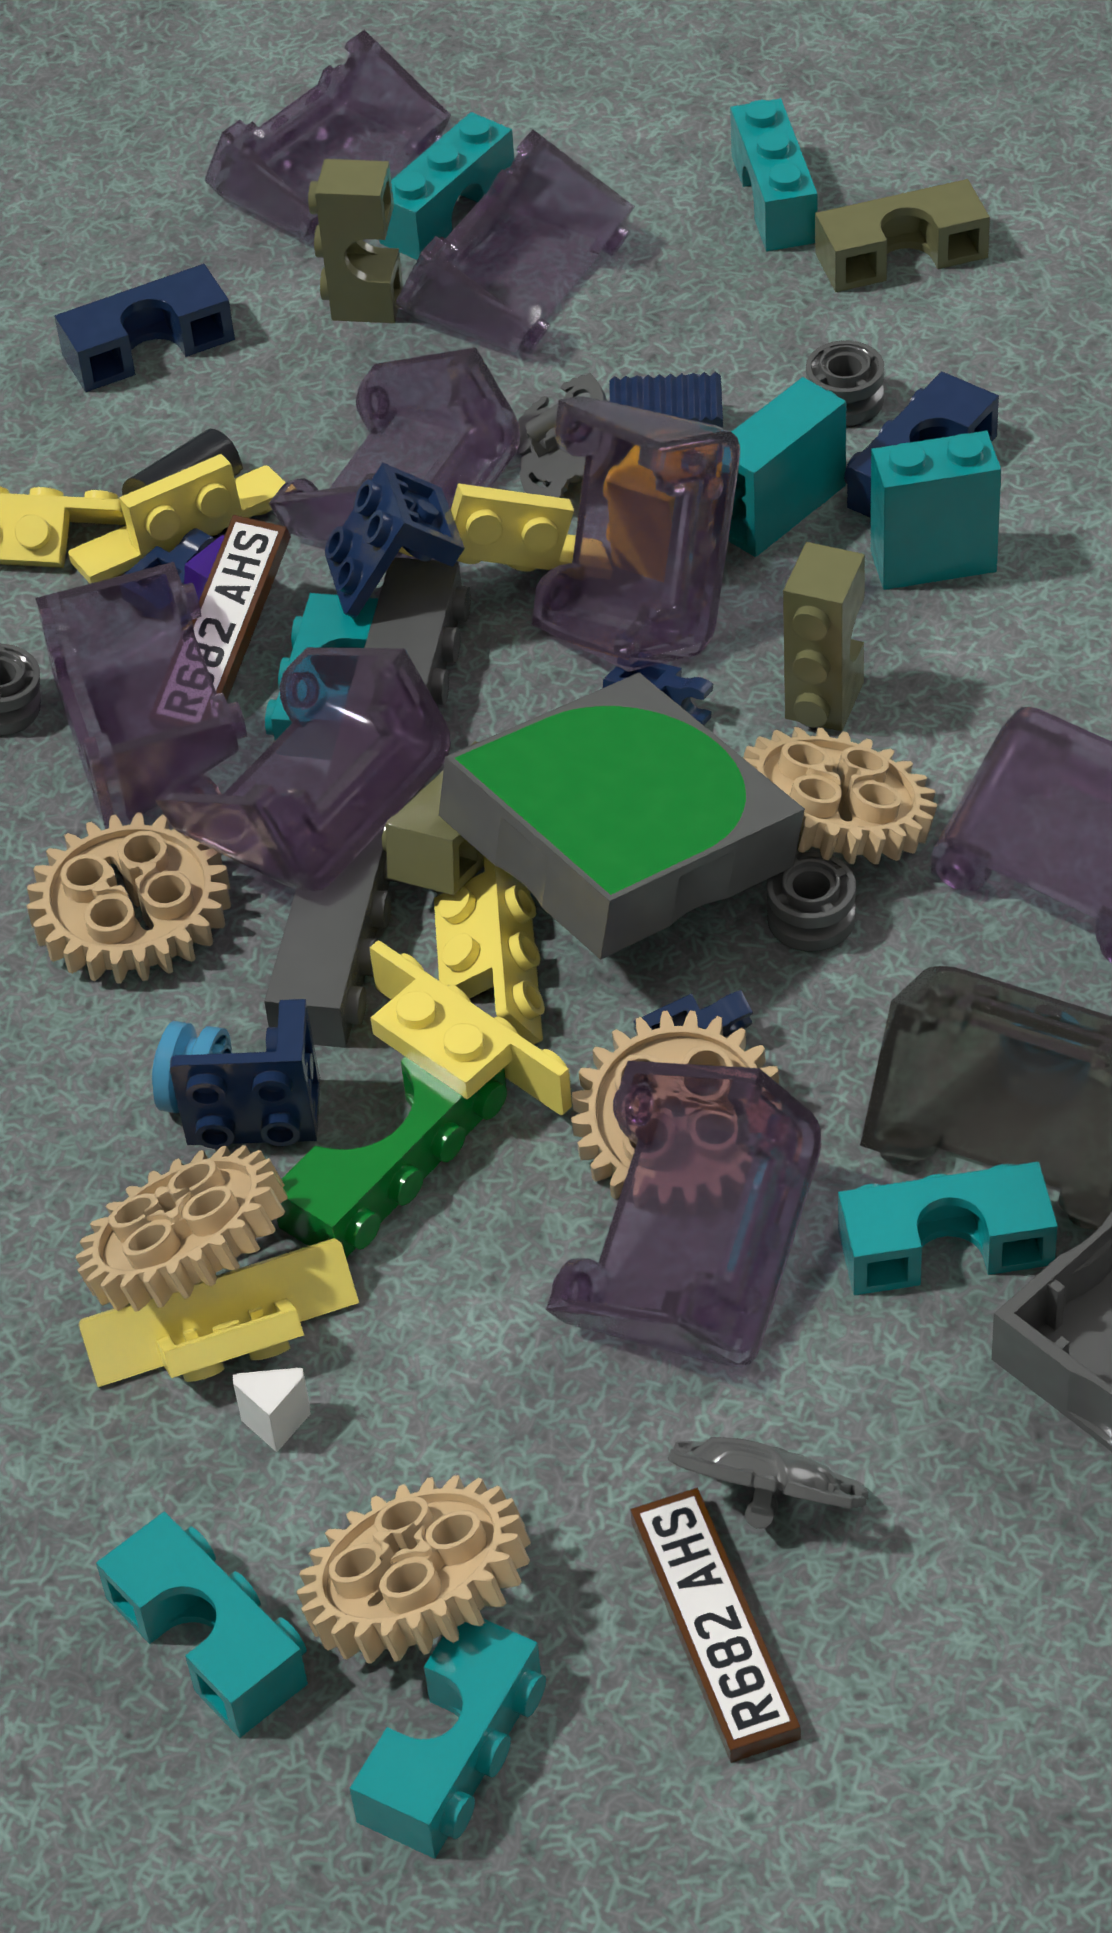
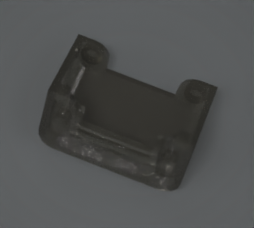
M934 966L923 970L891 1000L860 1146L880 1152V1156L884 1160L902 1166L915 1165L919 1160L932 1156L939 1148L991 1166L1039 1162L1045 1184L1061 1189L1058 1205L1068 1214L1069 1220L1082 1228L1097 1230L1112 1211V1016L956 967Z

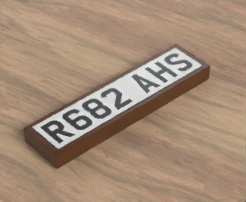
M237 515L232 516L151 720L157 730L211 743L291 539L287 527Z
M698 1487L630 1509L631 1523L730 1762L733 1763L801 1740L800 1724Z

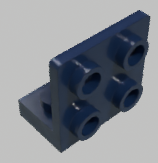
M383 462L372 480L368 479L362 483L356 494L352 512L342 527L338 526L332 531L325 547V557L345 615L357 618L401 547L419 560L428 562L431 559H435L451 567L454 566L465 547L442 487Z
M306 999L279 1000L278 1027H267L266 1052L175 1055L171 1057L170 1074L187 1145H202L211 1149H220L222 1146L228 1147L231 1144L268 1143L274 1146H289L295 1142L317 1141L320 1074Z

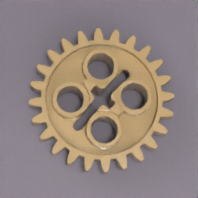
M794 727L792 738L781 731L775 730L771 740L759 736L755 747H746L743 758L805 808L798 851L803 853L811 847L820 849L821 856L825 860H829L833 853L836 852L842 853L849 864L855 863L857 855H863L873 864H879L882 853L897 861L900 860L902 850L914 854L918 843L925 844L937 809V804L933 802L935 790L925 787L927 781L925 775L911 774L913 767L911 761L894 762L892 760L894 750L886 749L877 752L871 749L873 743L870 739L863 740L859 744L853 743L848 732L844 731L837 739L829 737L823 728L817 729L816 736H809L799 727Z
M142 812L135 814L131 825L122 826L117 815H111L109 828L102 831L94 823L88 822L86 823L87 837L80 839L73 834L67 833L64 835L67 850L62 851L49 848L46 851L49 865H39L33 869L37 883L27 886L30 899L27 909L38 945H47L50 960L53 962L65 958L68 972L71 974L87 964L92 981H96L101 977L106 969L113 970L116 983H122L127 971L135 969L142 981H146L149 978L150 966L157 964L168 974L172 973L173 964L171 958L178 955L192 962L195 960L193 943L205 946L213 944L211 928H224L223 910L231 908L228 891L231 888L226 865L222 863L219 848L210 849L208 837L205 833L192 837L188 822L184 821L173 830H169L167 815H161L152 826L145 825ZM109 864H115L123 876L126 890L122 885H117L115 872ZM132 902L137 907L141 906L143 920L150 930H144L135 917Z
M691 1010L686 1016L683 1026H674L669 1012L662 1011L660 1028L651 1030L647 1022L639 1017L636 1018L637 1036L632 1039L617 1029L612 1031L615 1051L612 1053L604 1048L595 1047L592 1050L593 1059L598 1070L580 1068V1086L585 1090L572 1092L573 1110L580 1113L571 1118L573 1135L583 1137L577 1142L580 1159H594L590 1165L593 1180L597 1182L612 1176L610 1191L611 1197L614 1199L621 1197L628 1190L632 1189L634 1191L635 1210L641 1211L651 1198L658 1199L662 1216H668L674 1202L682 1201L688 1214L696 1216L698 1199L707 1198L715 1209L721 1210L723 1209L722 1191L727 1188L742 1199L746 1197L747 1186L744 1175L764 1180L766 1178V1163L762 1157L778 1159L780 1154L779 1140L774 1136L786 1133V1116L779 1113L786 1109L785 1090L774 1089L779 1085V1070L777 1066L763 1067L766 1062L763 1045L744 1051L746 1047V1030L740 1028L726 1038L723 1036L722 1018L718 1016L711 1021L706 1029L698 1028L696 1012ZM703 1073H714L723 1078L717 1084L711 1086H701L693 1081L696 1076ZM639 1081H649L657 1086L653 1091L646 1094H634L627 1090L629 1086ZM730 1103H734L737 1105V1108L732 1109L727 1106ZM684 1109L686 1116L681 1118L673 1117L672 1110ZM625 1116L631 1119L628 1123H623L620 1120ZM711 1132H723L732 1138L726 1144L720 1146H710L700 1140ZM647 1140H657L665 1145L664 1149L652 1155L642 1154L635 1150L637 1145Z
M222 1146L211 1158H208L204 1150H201L186 1165H183L178 1158L173 1161L169 1172L163 1175L156 1171L150 1172L146 1185L143 1187L129 1186L126 1188V1193L129 1196L126 1200L108 1203L105 1206L110 1213L109 1217L92 1221L90 1226L94 1233L80 1240L84 1251L76 1255V1260L81 1266L77 1270L92 1295L96 1296L100 1304L104 1306L110 1302L117 1311L129 1303L135 1312L140 1311L152 1298L158 1308H160L176 1292H180L184 1299L189 1298L195 1284L201 1281L209 1286L216 1284V1273L223 1268L237 1270L240 1265L236 1258L242 1253L258 1252L260 1247L255 1239L275 1232L276 1229L271 1221L284 1215L285 1211L280 1203L288 1199L283 1189L284 1183L271 1160L266 1159L262 1151L257 1150L250 1154L246 1146H241L232 1154L227 1146Z
M454 1475L442 1488H437L433 1477H430L422 1484L419 1492L410 1494L409 1489L403 1484L398 1487L394 1500L386 1503L378 1496L371 1498L372 1511L363 1515L354 1511L348 1512L346 1516L350 1526L346 1530L328 1529L325 1535L331 1546L316 1548L310 1551L309 1555L314 1566L300 1571L299 1575L305 1586L297 1590V1595L303 1605L301 1608L314 1636L320 1637L327 1651L338 1647L343 1659L348 1660L361 1650L366 1663H373L385 1649H388L394 1662L402 1659L409 1646L417 1644L423 1655L430 1653L433 1639L443 1635L452 1643L458 1641L459 1632L457 1627L464 1622L475 1626L483 1625L485 1622L480 1610L484 1606L503 1607L506 1601L500 1589L519 1586L522 1582L516 1569L529 1564L530 1559L525 1547L529 1546L531 1541L513 1499H506L500 1486L487 1490L483 1479L477 1478L464 1487L460 1476Z

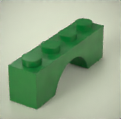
M404 1057L401 1060L406 1101L411 1106L405 1121L392 1134L368 1146L355 1149H331L314 1146L281 1179L284 1183L283 1189L288 1199L280 1203L285 1213L277 1218L278 1227L307 1246L330 1239H337L343 1246L346 1258L356 1248L360 1250L367 1247L377 1235L381 1222L399 1204L402 1206L407 1205L416 1197L422 1187L424 1178L441 1161L449 1162L459 1153L464 1144L465 1137L482 1119H492L500 1111L507 1096L504 1068L467 1100L410 1059Z

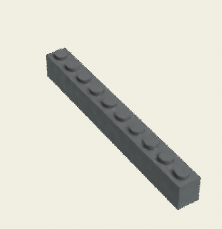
M395 557L386 571L264 1000L269 1027H278L279 1000L306 999L314 1045L346 1048L352 1024L361 1025L364 1020L366 989L362 986L365 976H374L369 947L378 941L375 938L377 929H386L388 927L391 915V893L388 891L390 881L399 882L389 879L387 876V852L382 848L383 830L387 821L412 800L413 792L420 791L425 787L427 760L426 756L423 755L425 747H435L438 734V714L435 712L437 704L445 705L449 693L447 663H456L460 650L458 621L467 622L470 614L471 590L469 586H462L459 562H456L451 567L437 560L426 562L416 558Z

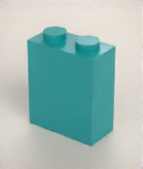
M802 377L710 448L713 532L752 556L757 557L846 486L844 481L846 470V401L835 393Z
M987 431L871 449L870 551L883 590L997 572L1001 467Z

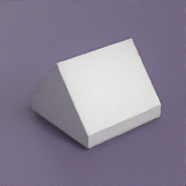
M303 1368L247 1372L233 1375V1385L241 1421L272 1449L278 1452L310 1415V1402Z

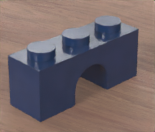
M205 264L54 315L62 356L85 393L136 375L131 350L142 342L154 339L168 340L175 343L185 357L235 340L229 299Z
M941 371L924 389L920 388L915 392L909 405L894 420H888L882 426L878 436L862 452H857L852 456L844 474V481L847 483V508L871 518V449L981 431H987L992 442L997 437L999 395Z

